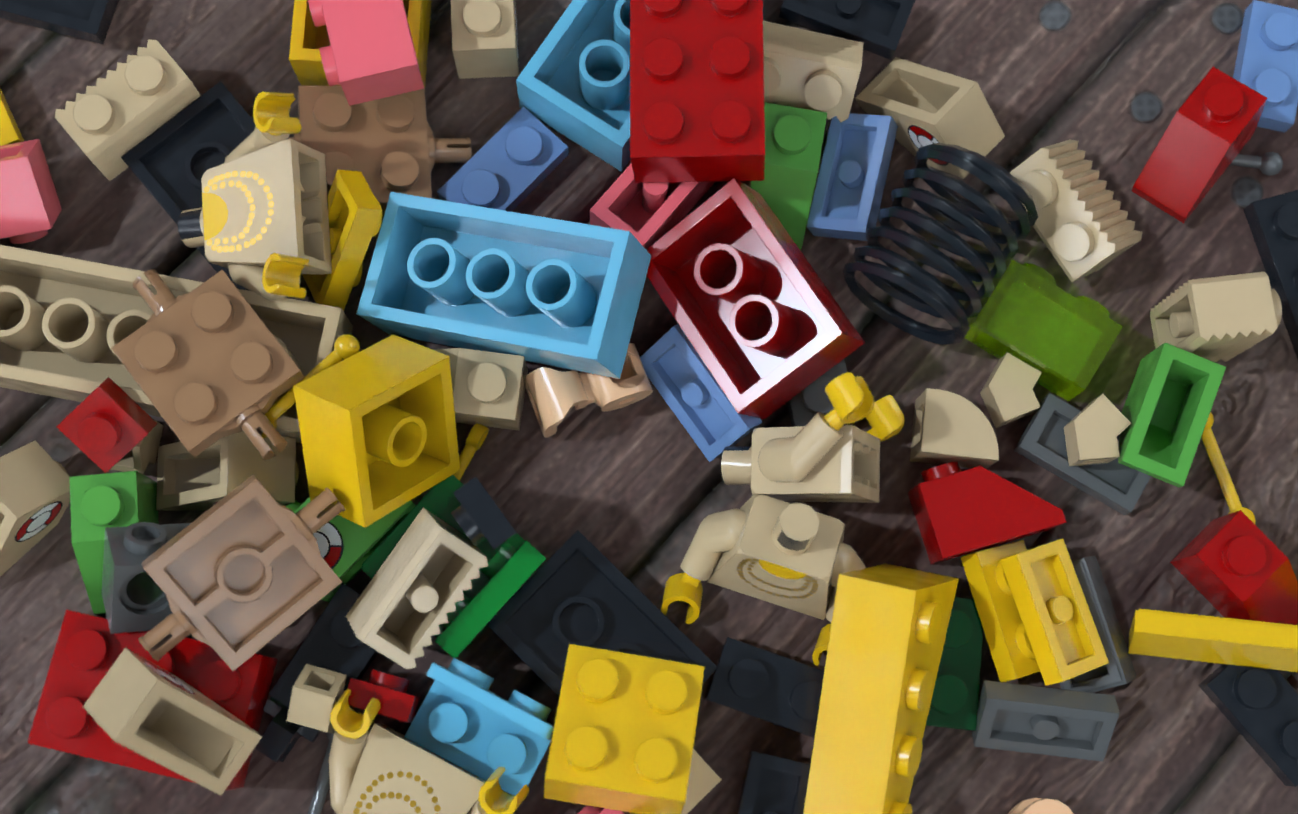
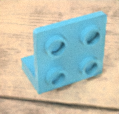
M453 658L448 669L432 662L426 675L435 681L404 737L485 781L497 768H506V771L499 778L500 787L511 795H517L525 784L529 786L552 741L554 725L547 722L552 709L516 690H513L509 700L489 691L494 678L456 658Z

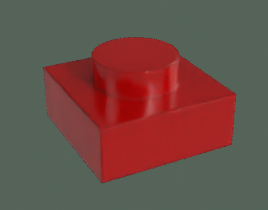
M107 377L56 427L101 470L107 473L146 437L158 423L111 378Z
M373 669L368 681L350 678L347 688L351 690V694L348 697L349 706L365 710L371 699L376 698L380 702V709L377 714L409 723L413 722L422 697L406 693L410 680Z

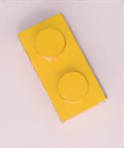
M337 169L327 197L332 273L302 275L317 304L339 307L344 311L352 288L356 287L360 282L363 269L362 262L371 238L375 237L380 230L382 208L361 171Z
M1063 538L1000 559L1045 686L1064 682L1109 663Z
M1024 540L960 557L1000 682L1040 672L1000 559L1026 551L1027 548Z

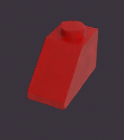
M1212 67L1176 112L1134 183L1132 192L1180 222L1185 223L1255 133L1267 97L1219 69Z
M958 461L942 464L921 472L924 482L919 483L907 492L931 565L1051 530L1067 522L1063 510L982 466L961 471Z
M1241 510L1213 519L1170 562L1224 618L1290 625L1298 623V581L1289 558Z

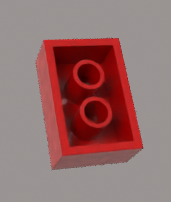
M630 0V160L635 183L731 181L733 178L738 181H764L763 0Z
M735 178L646 249L652 255L646 275L739 414L760 419L767 418L865 343L762 195Z
M66 609L27 743L193 782L115 742L83 708L86 701L122 651L127 648L179 677L258 732L264 712L263 708L266 705L278 659L255 653L237 669L232 671L210 645L200 640L186 637L157 662L138 640V638L143 637L149 631L110 634L107 618ZM252 753L226 790L244 787Z

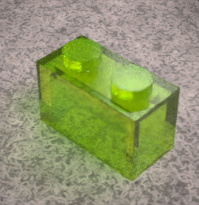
M1012 260L1003 276L995 281V289L990 297L985 298L982 302V310L978 316L973 317L969 323L970 329L964 338L999 360L1008 352L1041 371L1042 373L1037 383L1069 402L1087 388L1123 326L1110 319L1109 311L1099 302L1085 296L1074 297L1056 286L1054 277L1043 268L1031 263H1024L1022 265Z

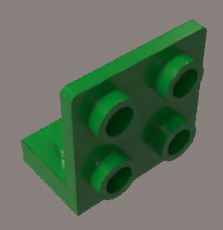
M451 475L433 486L363 562L362 570L370 578L375 576L422 508L427 509L466 535L451 514V512L461 506L453 492L464 484L454 475ZM517 533L495 549H493L487 539L476 545L487 557L488 567L479 568L480 578L471 579L472 589L463 591L464 600L455 602L456 611L447 613L448 623L439 624L440 634L434 635L436 637L435 642L453 658H457L546 559L535 547Z

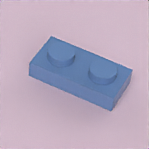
M1253 0L1244 12L1233 78L1267 97L1257 126L1284 133L1294 125L1298 104V10Z
M523 106L437 191L439 199L512 212L569 155L568 146Z
M850 113L848 119L841 123L836 116L831 119L806 226L814 236L867 241V229L876 226L898 125L892 116Z
M679 324L673 326L640 357L648 378L709 462L722 456L725 447L736 445L762 423L760 418L736 412Z

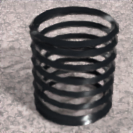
M934 143L918 149L914 158L916 168L904 171L902 180L905 188L892 190L890 200L893 207L880 209L878 219L881 226L867 229L866 239L869 246L855 248V262L845 264L843 275L851 292L882 319L922 340L946 345L962 342L970 329L967 318L978 316L982 310L980 299L990 297L995 289L993 279L1003 276L1007 269L1005 260L1014 258L1019 250L1017 241L1027 237L1031 230L1030 226H1033L1038 219V214L1030 193L1019 180L1003 167L979 153L958 145ZM928 158L953 164L988 184L1008 202L1019 220L1006 218L1002 211L989 199L962 180L942 171L930 169L927 164ZM916 177L922 178L937 194L917 188L914 184V179ZM952 190L956 191L957 193H959L960 195H962L963 197H965L966 199H968L969 201H971V202L974 203L975 205H973V204H971L970 202H968V201L964 200L963 198L959 197V196H958L956 193H954ZM902 198H911L923 211L933 218L916 210L906 208ZM890 217L902 219L913 231L929 242L950 253L966 258L976 270L959 267L948 256L926 241L904 230L895 228L890 221ZM977 220L994 227H999L1003 233L990 232ZM946 226L963 235L981 240L990 252L974 249L963 238ZM878 236L891 239L899 248L918 261L939 272L950 275L963 289H957L941 283L934 275L913 261L884 248L877 239ZM1007 243L1006 247L1002 251L999 244ZM865 256L879 259L887 266L867 261ZM985 262L995 263L991 271ZM861 271L877 287L908 306L932 316L944 318L953 329L938 328L924 324L888 307L868 293L857 281L855 272ZM972 281L983 282V284L981 285L980 289L977 290L976 286ZM897 285H899V286H901L902 288L908 290L909 292H907V291L901 289V288L898 287ZM959 300L971 301L967 310L964 309Z

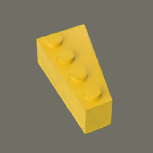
M887 563L839 574L803 814H912V806L908 802L914 775L918 770L921 760L922 740L959 581L958 578Z

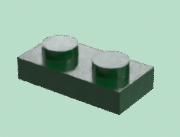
M954 598L926 726L976 731L983 627L974 599Z

